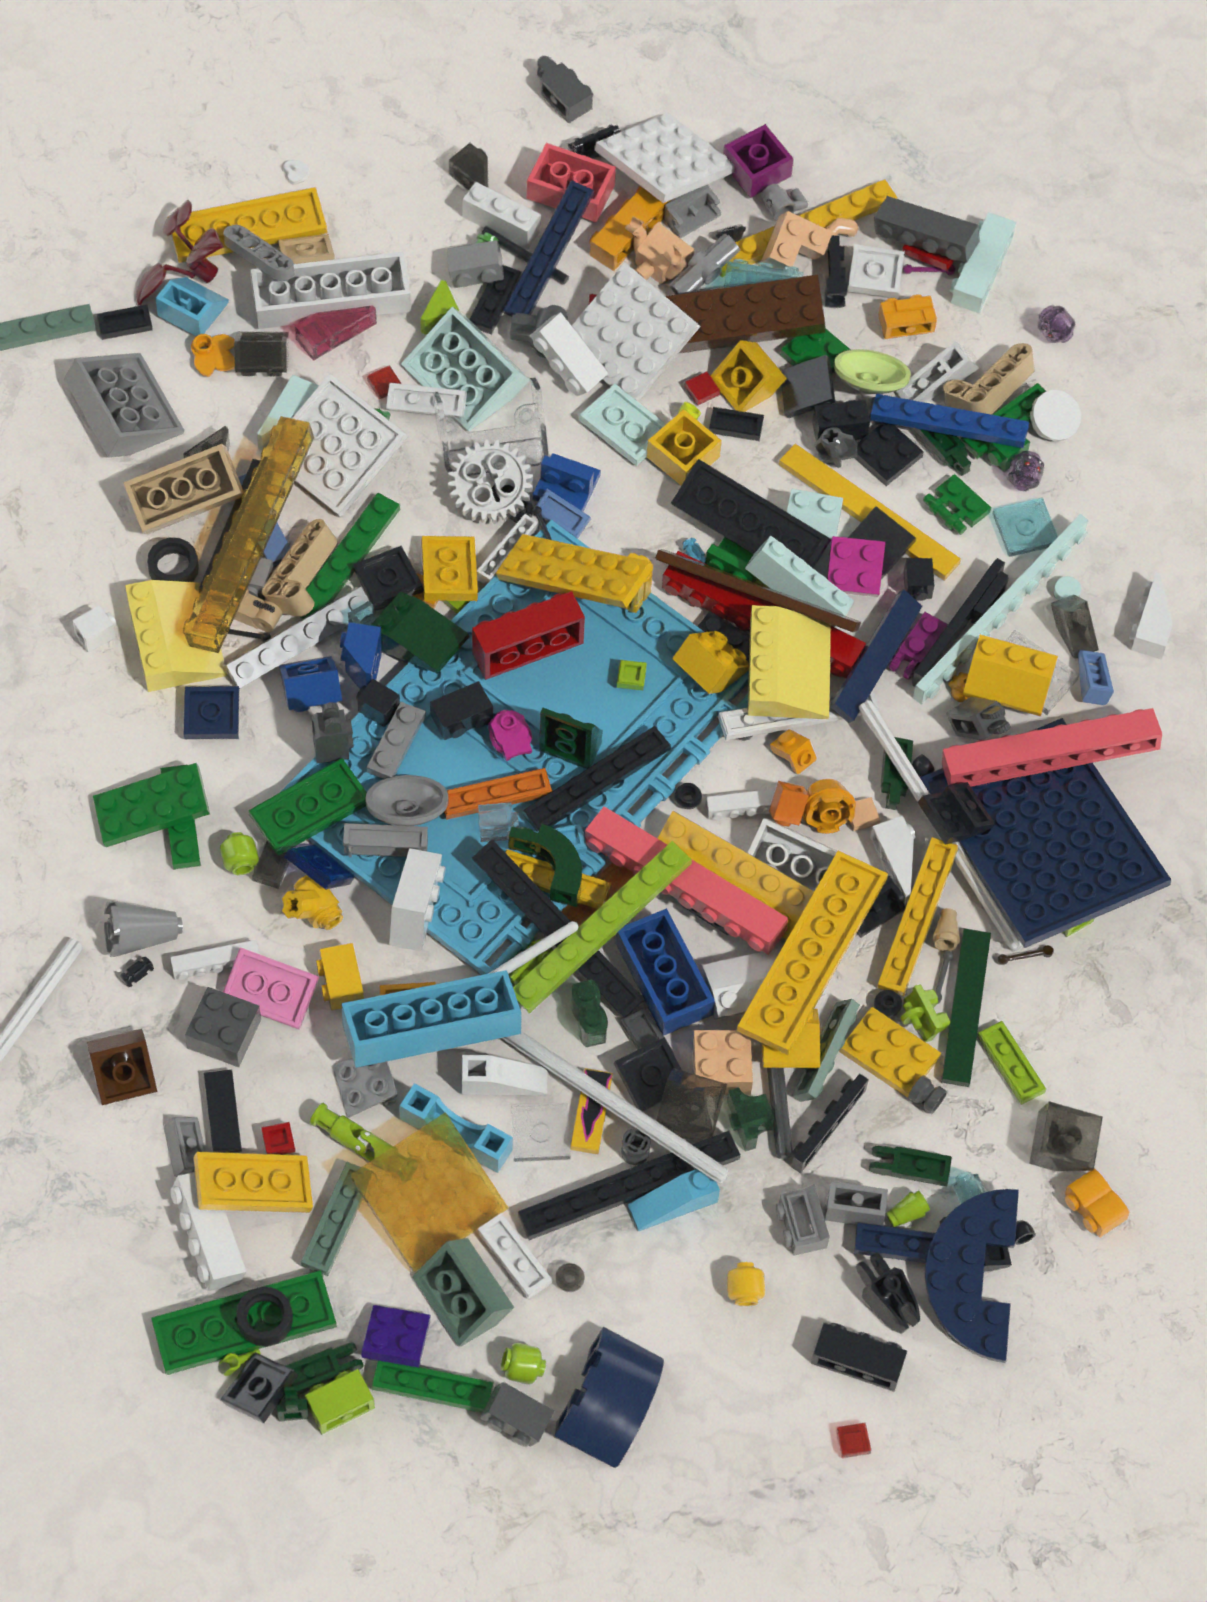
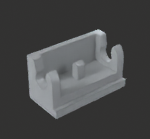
M704 185L665 205L664 220L675 234L682 238L721 216V211L716 206L720 204V201L709 188V185Z

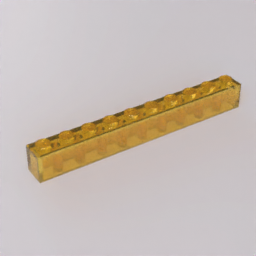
M280 416L277 425L273 426L270 441L261 452V461L252 472L251 483L248 489H245L243 492L239 510H236L233 514L230 530L224 534L222 548L219 554L217 553L214 556L213 568L203 581V590L200 596L194 601L191 617L184 623L183 634L190 647L215 653L220 652L313 442L314 435L310 422Z

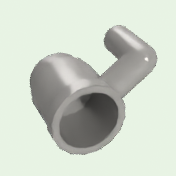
M778 184L769 185L763 190L764 204L776 221L780 215L787 211L794 213L808 207L807 200L798 188L793 189L790 193L795 201H791L784 189L780 188Z

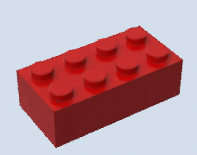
M572 591L565 594H556L549 600L531 603L524 609L516 612H507L500 618L492 621H482L475 627H472V655L484 679H490L584 644L585 616Z

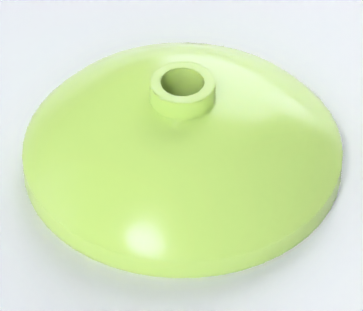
M864 349L848 350L837 355L834 362V370L838 376L854 389L866 394L895 392L905 387L910 381L911 372L909 368L897 358L882 352Z

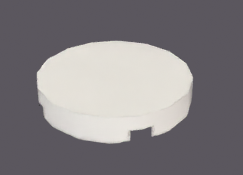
M1050 390L1042 393L1034 400L1032 411H1030V419L1033 428L1039 436L1053 442H1059L1070 438L1077 432L1081 423V412L1078 403L1071 395L1061 390Z

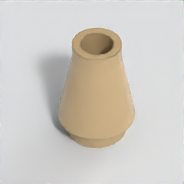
M947 908L940 912V918L932 937L935 947L939 950L952 951L960 942L957 912L953 909Z

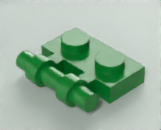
M955 474L936 488L935 494L939 498L936 499L929 493L923 499L929 506L928 510L934 515L938 514L950 530L954 529L960 535L967 529L962 523L963 521L973 527L991 512V506ZM949 506L955 513L952 514L946 507Z

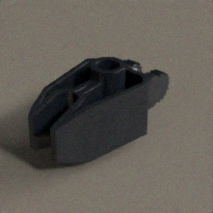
M879 1253L871 1255L870 1261L879 1275L878 1278H876L865 1262L861 1261L856 1264L857 1272L866 1285L863 1289L862 1298L887 1326L902 1334L909 1328L907 1322L912 1327L920 1322L918 1302L903 1270L896 1267L890 1269Z

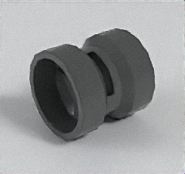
M923 1075L910 1091L908 1098L915 1103H923L924 1109L933 1114L944 1100L947 1091L940 1086L934 1088L931 1080Z
M637 1128L628 1130L622 1139L621 1155L624 1161L631 1165L644 1163L648 1159L650 1152V1137Z

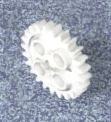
M487 439L485 440L484 447H480L478 442H475V450L473 451L466 446V456L458 453L457 459L460 463L452 462L451 464L452 469L456 472L448 473L449 479L454 480L448 482V488L453 490L450 493L451 499H457L455 507L464 506L462 510L464 516L472 512L473 521L478 516H482L483 524L486 523L488 517H491L493 524H496L497 517L499 516L506 522L507 513L516 517L515 508L523 510L524 504L521 500L529 501L530 495L526 492L533 491V485L529 484V482L533 481V475L527 474L531 471L530 464L523 465L526 462V456L517 458L519 454L518 448L510 452L509 443H506L501 448L499 440L495 441L494 446H490ZM482 461L486 462L491 480L495 482V490L500 498V502L495 501L490 483L486 480L485 470L481 465ZM495 462L505 464L504 468L500 470L492 468V465ZM473 470L480 472V476L474 479L469 478L467 474ZM505 485H511L514 487V490L510 493H504L501 491V488ZM480 494H487L490 497L485 502H479L476 499Z

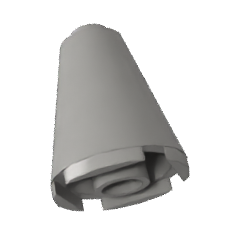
M107 901L104 914H110V918H108L107 922H104L107 952H110V957H117L177 939L178 934H182V918L177 917L174 911L117 901Z

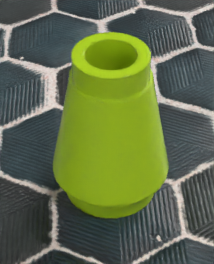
M918 1190L915 1193H908L885 1214L891 1225L895 1228L898 1225L900 1226L925 1217V1213L930 1211V1207L922 1193Z

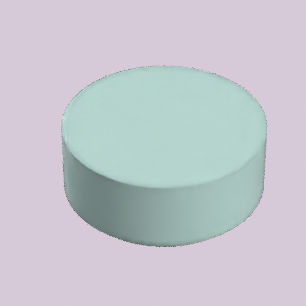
M1070 576L1058 579L1054 587L1056 599L1065 604L1076 602L1081 593L1079 581Z

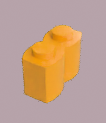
M1095 1168L1069 1184L1066 1188L1065 1201L1071 1210H1077L1083 1216V1224L1090 1233H1095L1097 1236L1102 1237L1126 1221L1130 1211L1125 1203L1111 1189L1104 1177Z

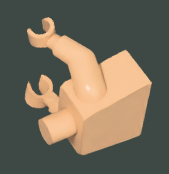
M633 216L630 225H627L625 230L631 232L634 236L635 264L638 267L635 271L645 280L651 276L662 284L670 279H675L688 267L689 261L694 256V248L659 222L647 235L646 230L642 226L644 222Z

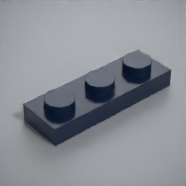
M858 1223L854 1254L871 1256L879 1253L883 1258L926 1263L928 1249L935 1233Z

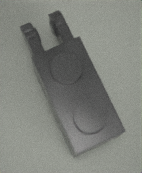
M546 55L538 58L537 64L539 68L537 76L542 81L541 95L568 123L592 109L593 92L588 85H584L578 79L572 69H568L563 62L557 65L551 57L549 58Z
M970 697L946 713L956 735L959 737L982 740L992 734L1005 733L1011 728L1009 722L1006 721L1003 706L995 700Z
M333 702L326 703L322 706V712L311 716L317 763L337 761L341 758L344 760L349 759V749L354 748L351 719H345L344 709L339 710L338 704Z

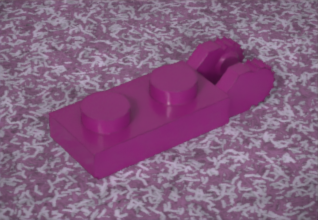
M924 612L898 649L897 654L889 665V669L895 672L904 659L907 660L910 664L906 667L903 677L909 680L948 624Z

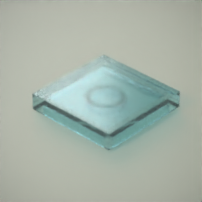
M1043 498L993 509L992 514L1009 557L1046 549L1058 537Z

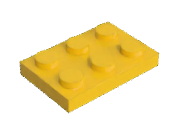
M422 536L424 601H477L475 537Z
M873 1007L869 1009L839 1050L841 1054L907 1098L916 1082L923 1075L926 1076L941 1056V1052Z

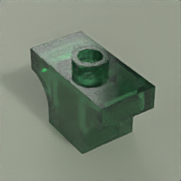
M739 1087L728 1090L727 1103L731 1112L729 1114L730 1125L733 1131H738L745 1151L756 1149L758 1136L763 1132L773 1130L775 1118L766 1094L748 1096Z

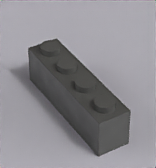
M889 196L886 197L874 216L875 232L877 235L964 263L968 262L980 242L979 225Z

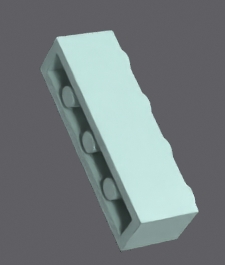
M989 212L985 220H980L978 223L979 244L968 262H961L958 273H960L959 279H953L949 292L953 293L951 304L977 313L981 312L1014 237L1016 227L1015 221Z
M772 536L754 553L745 567L746 570L771 589L846 616L854 602L845 592L837 588Z

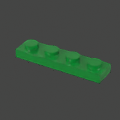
M1037 383L992 415L1031 422L1030 411H1032L1034 400L1047 391ZM961 437V441L966 445L965 448L976 459L987 453L989 442Z
M187 765L160 768L161 774ZM195 819L169 827L173 870L201 866Z
M378 1361L372 1390L482 1413L492 1394L493 1382L422 1367L417 1368Z

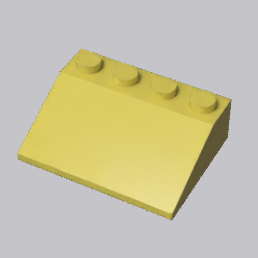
M148 580L125 585L127 602L148 692L227 676L209 596L199 593L201 583Z
M752 605L750 618L748 716L829 719L831 624L782 607Z

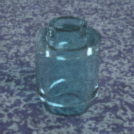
M970 1171L958 1175L955 1178L956 1182L952 1185L960 1204L986 1192L979 1175L972 1174Z

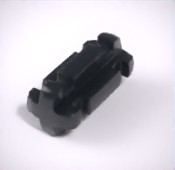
M142 957L141 962L137 961L126 969L127 973H121L122 982L127 987H132V982L137 983L148 974V970L152 971L154 969L153 964L147 957Z

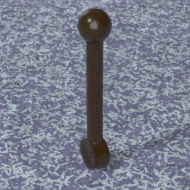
M1046 945L1043 950L1010 956L1001 954L998 956V963L1005 965L1008 961L1041 955L1049 958L1053 955L1054 949Z

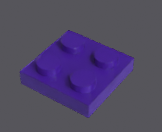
M373 1305L361 1358L419 1368L431 1315Z

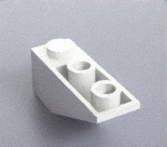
M1156 572L1153 582L1147 581L1143 596L1148 598L1146 603H1140L1136 617L1141 618L1139 625H1133L1129 639L1134 640L1132 651L1162 660L1173 623L1160 573Z
M463 1055L462 1095L547 1096V1068L492 1055Z

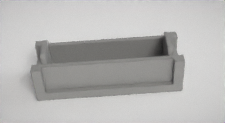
M345 823L343 838L344 855L352 857V855L407 857L409 848L427 851L428 827Z

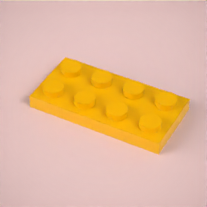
M196 1152L194 1155L199 1210L310 1213L313 1209L307 1156Z

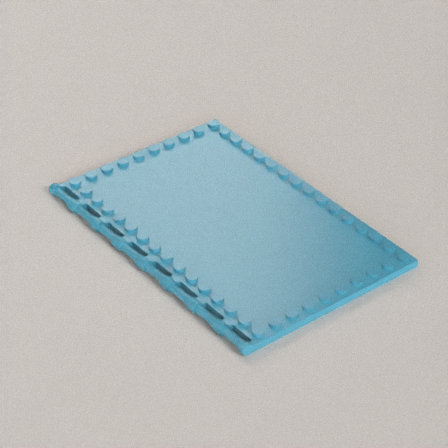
M553 520L546 524L552 540L589 548ZM542 529L535 535V537L546 539ZM496 575L478 593V600L470 601L451 620L466 631L470 637L437 674L409 662L386 685V687L400 695V702L426 711V717L395 776L416 775L427 777L442 784L446 790L545 768L551 789L554 791L585 771L587 768L539 751L540 711L542 707L559 714H568L573 719L583 723H592L603 730L602 744L591 766L655 726L671 744V750L552 826V828L582 824L585 837L586 828L604 806L637 827H641L640 823L649 813L676 790L675 786L696 764L699 765L710 754V749L724 735L720 723L701 742L697 737L719 716L720 712L748 708V694L736 706L731 701L749 683V670L724 691L712 694L707 693L672 659L689 634L702 633L704 631L650 593L647 599L643 601L637 613H632L625 608L575 597L585 616L584 644L485 680L472 655V627H475L482 621H492L500 618L507 612L519 611L531 603H540L559 594L502 581ZM620 660L647 663L644 691L617 688ZM479 681L493 705V718L502 710H513L524 716L532 733V740L530 742L532 753L518 755L506 761L503 755L497 752L492 745L488 724L481 728L475 727L458 738H449L444 741L430 715V702ZM359 712L351 720L354 748L349 749V759L344 761L367 792L374 784L383 780V778L367 773V765L390 721L383 727ZM682 753H685L688 757L668 778L664 777L662 774ZM315 756L282 791L335 761L317 763ZM648 789L653 792L651 797L634 815L627 812ZM541 798L446 820L443 812L436 819L428 823L416 825L428 827L427 852L442 854L441 866L446 867L443 883L438 882V886H440L438 901L433 903L434 914L432 921L428 924L427 933L481 975L490 973L514 958L520 951H524L535 940L534 936L538 933L539 929L533 923L527 928L521 925L527 918L525 914L472 860V857L492 839L504 852L508 849L532 857L529 853L508 848V837L511 826L517 828L527 827L536 832L523 816V810ZM365 806L308 839L393 905L407 857L352 855V857L344 855L343 846L345 823L391 824L382 822L374 817ZM587 846V852L579 853L581 865L584 867L582 873L595 876L606 864L605 860L608 857L601 852L595 853ZM543 892L550 899V894ZM552 901L561 911L567 906V904ZM506 939H509L512 944L490 967L484 963Z

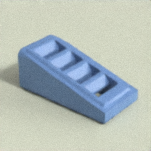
M1080 650L1078 661L1082 700L1085 703L1106 705L1114 690L1105 654Z

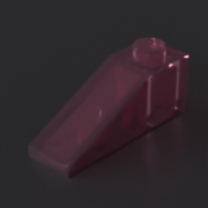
M374 306L319 312L310 317H305L295 325L296 341L314 361L377 324L376 308Z

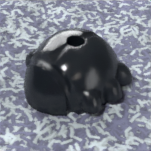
M743 224L730 226L719 230L715 236L719 239L723 234H726L737 242L741 240L746 227H743Z

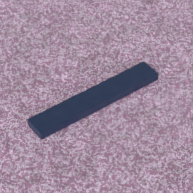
M572 180L570 181L503 309L504 314L513 317V314L516 315V313L532 314L594 195L593 189Z
M904 589L896 595L830 704V707L848 723L856 719L860 712L859 706L869 697L923 607Z

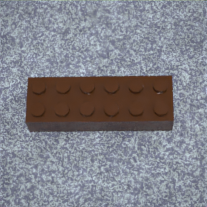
M818 274L666 296L701 326L679 353L735 346L740 340L763 342L825 333V318Z

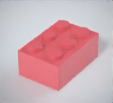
M546 143L527 179V199L557 208L572 180L594 190V195L582 218L597 223L615 186L616 167Z

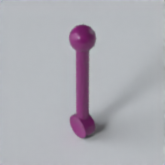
M906 264L903 267V272L905 274H910L911 272H945L947 275H953L956 268L954 265H951L946 271L938 267H912Z

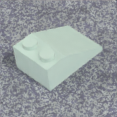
M791 489L787 513L831 539L832 536H837L843 498ZM831 541L813 568L826 579Z

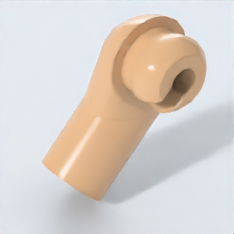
M837 218L826 229L833 232L832 236L844 234L848 235V237H853L857 234L858 225L852 219Z

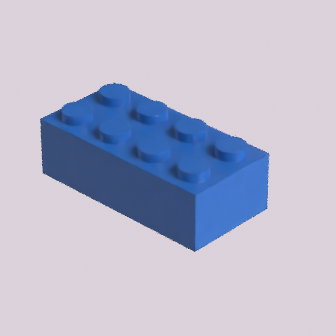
M667 908L627 924L616 933L615 944L641 995L645 998V1002L663 1036L714 1014L715 1000Z

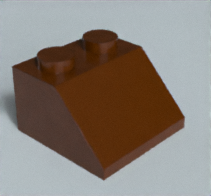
M143 1029L87 1042L102 1105L158 1092Z

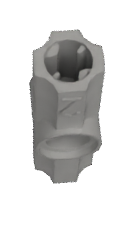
M723 234L705 252L699 251L691 258L688 267L669 284L675 295L696 292L704 283L710 284L719 276L722 267L740 252L739 246L729 235Z

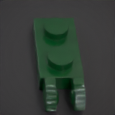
M879 1145L872 1147L871 1153L873 1156L882 1159L893 1158V1164L870 1162L869 1171L884 1176L891 1175V1177L947 1187L952 1161L951 1156L898 1146L896 1148Z
M348 1343L334 1349L331 1347L286 1365V1367L294 1370L299 1375L292 1384V1386H297V1395L309 1391L318 1384H327L334 1381L335 1377L344 1371L350 1370L353 1372L357 1369H362L364 1364L361 1359H355L339 1365L337 1359L344 1358L357 1351L355 1343Z

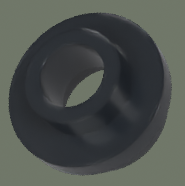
M684 783L676 789L675 802L679 807L694 809L701 803L702 793L695 784ZM685 795H690L693 797V799L687 800L683 797Z
M884 990L876 995L874 1008L888 1018L893 1017L900 1012L902 999L896 992ZM890 1000L893 1004L888 1006L883 1001Z

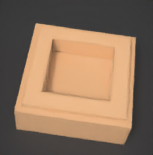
M872 797L855 801V817L850 822L853 831L880 824V818Z

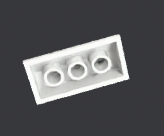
M782 948L773 949L769 955L759 952L701 965L705 983L715 1000L714 1020L746 1012ZM826 988L821 996L827 994Z

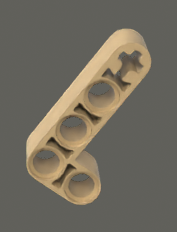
M1026 343L1013 345L974 384L958 379L948 381L943 387L945 405L947 407L992 415L1033 374L1034 359L1032 347Z
M313 520L304 528L267 580L264 588H262V594L267 601L276 604L285 615L304 616L314 607L315 602L306 591V588L337 544L336 537L324 520Z

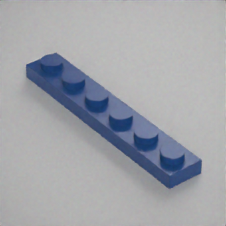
M876 394L870 418L873 421L1024 448L1029 429V421Z

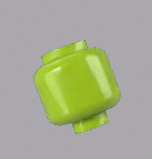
M241 832L229 834L227 839L221 843L220 852L226 870L233 872L235 875H244L253 871L259 861V856L252 837L243 835Z
M515 1343L510 1348H506L501 1360V1371H504L508 1380L527 1385L534 1383L537 1377H542L546 1368V1360L542 1359L540 1349L522 1343Z

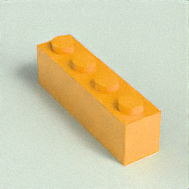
M639 186L636 194L631 199L624 201L615 216L611 215L607 219L605 226L591 236L589 241L590 256L614 271L634 250V236L631 232L625 230V227L630 225L632 217L634 216L644 222L642 226L648 235L653 227L664 219L665 205L676 198L663 203L642 186Z

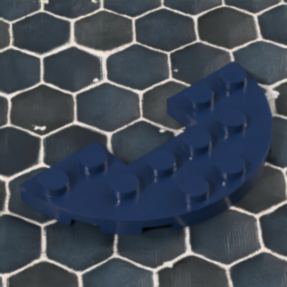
M1000 1189L985 1192L970 1198L956 1207L936 1231L929 1246L925 1263V1286L928 1300L939 1320L938 1322L953 1340L958 1341L969 1349L970 1352L982 1358L1002 1363L1007 1361L1011 1303L982 1300L986 1245L1007 1248L1015 1247L1019 1189Z

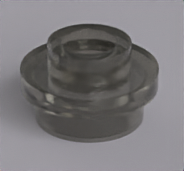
M564 1264L556 1272V1284L565 1292H575L584 1283V1272L576 1264ZM567 1275H572L575 1277V1280L567 1282L564 1278Z

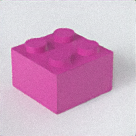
M832 536L827 580L846 594L878 597L880 595L885 542Z

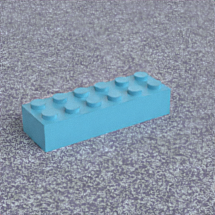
M504 970L342 1003V1025L355 1068L521 1034V1010L508 972Z

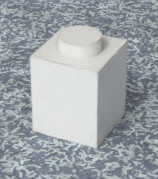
M100 605L72 620L74 633L88 653L116 638L114 629L117 626L112 614L110 612L105 613Z

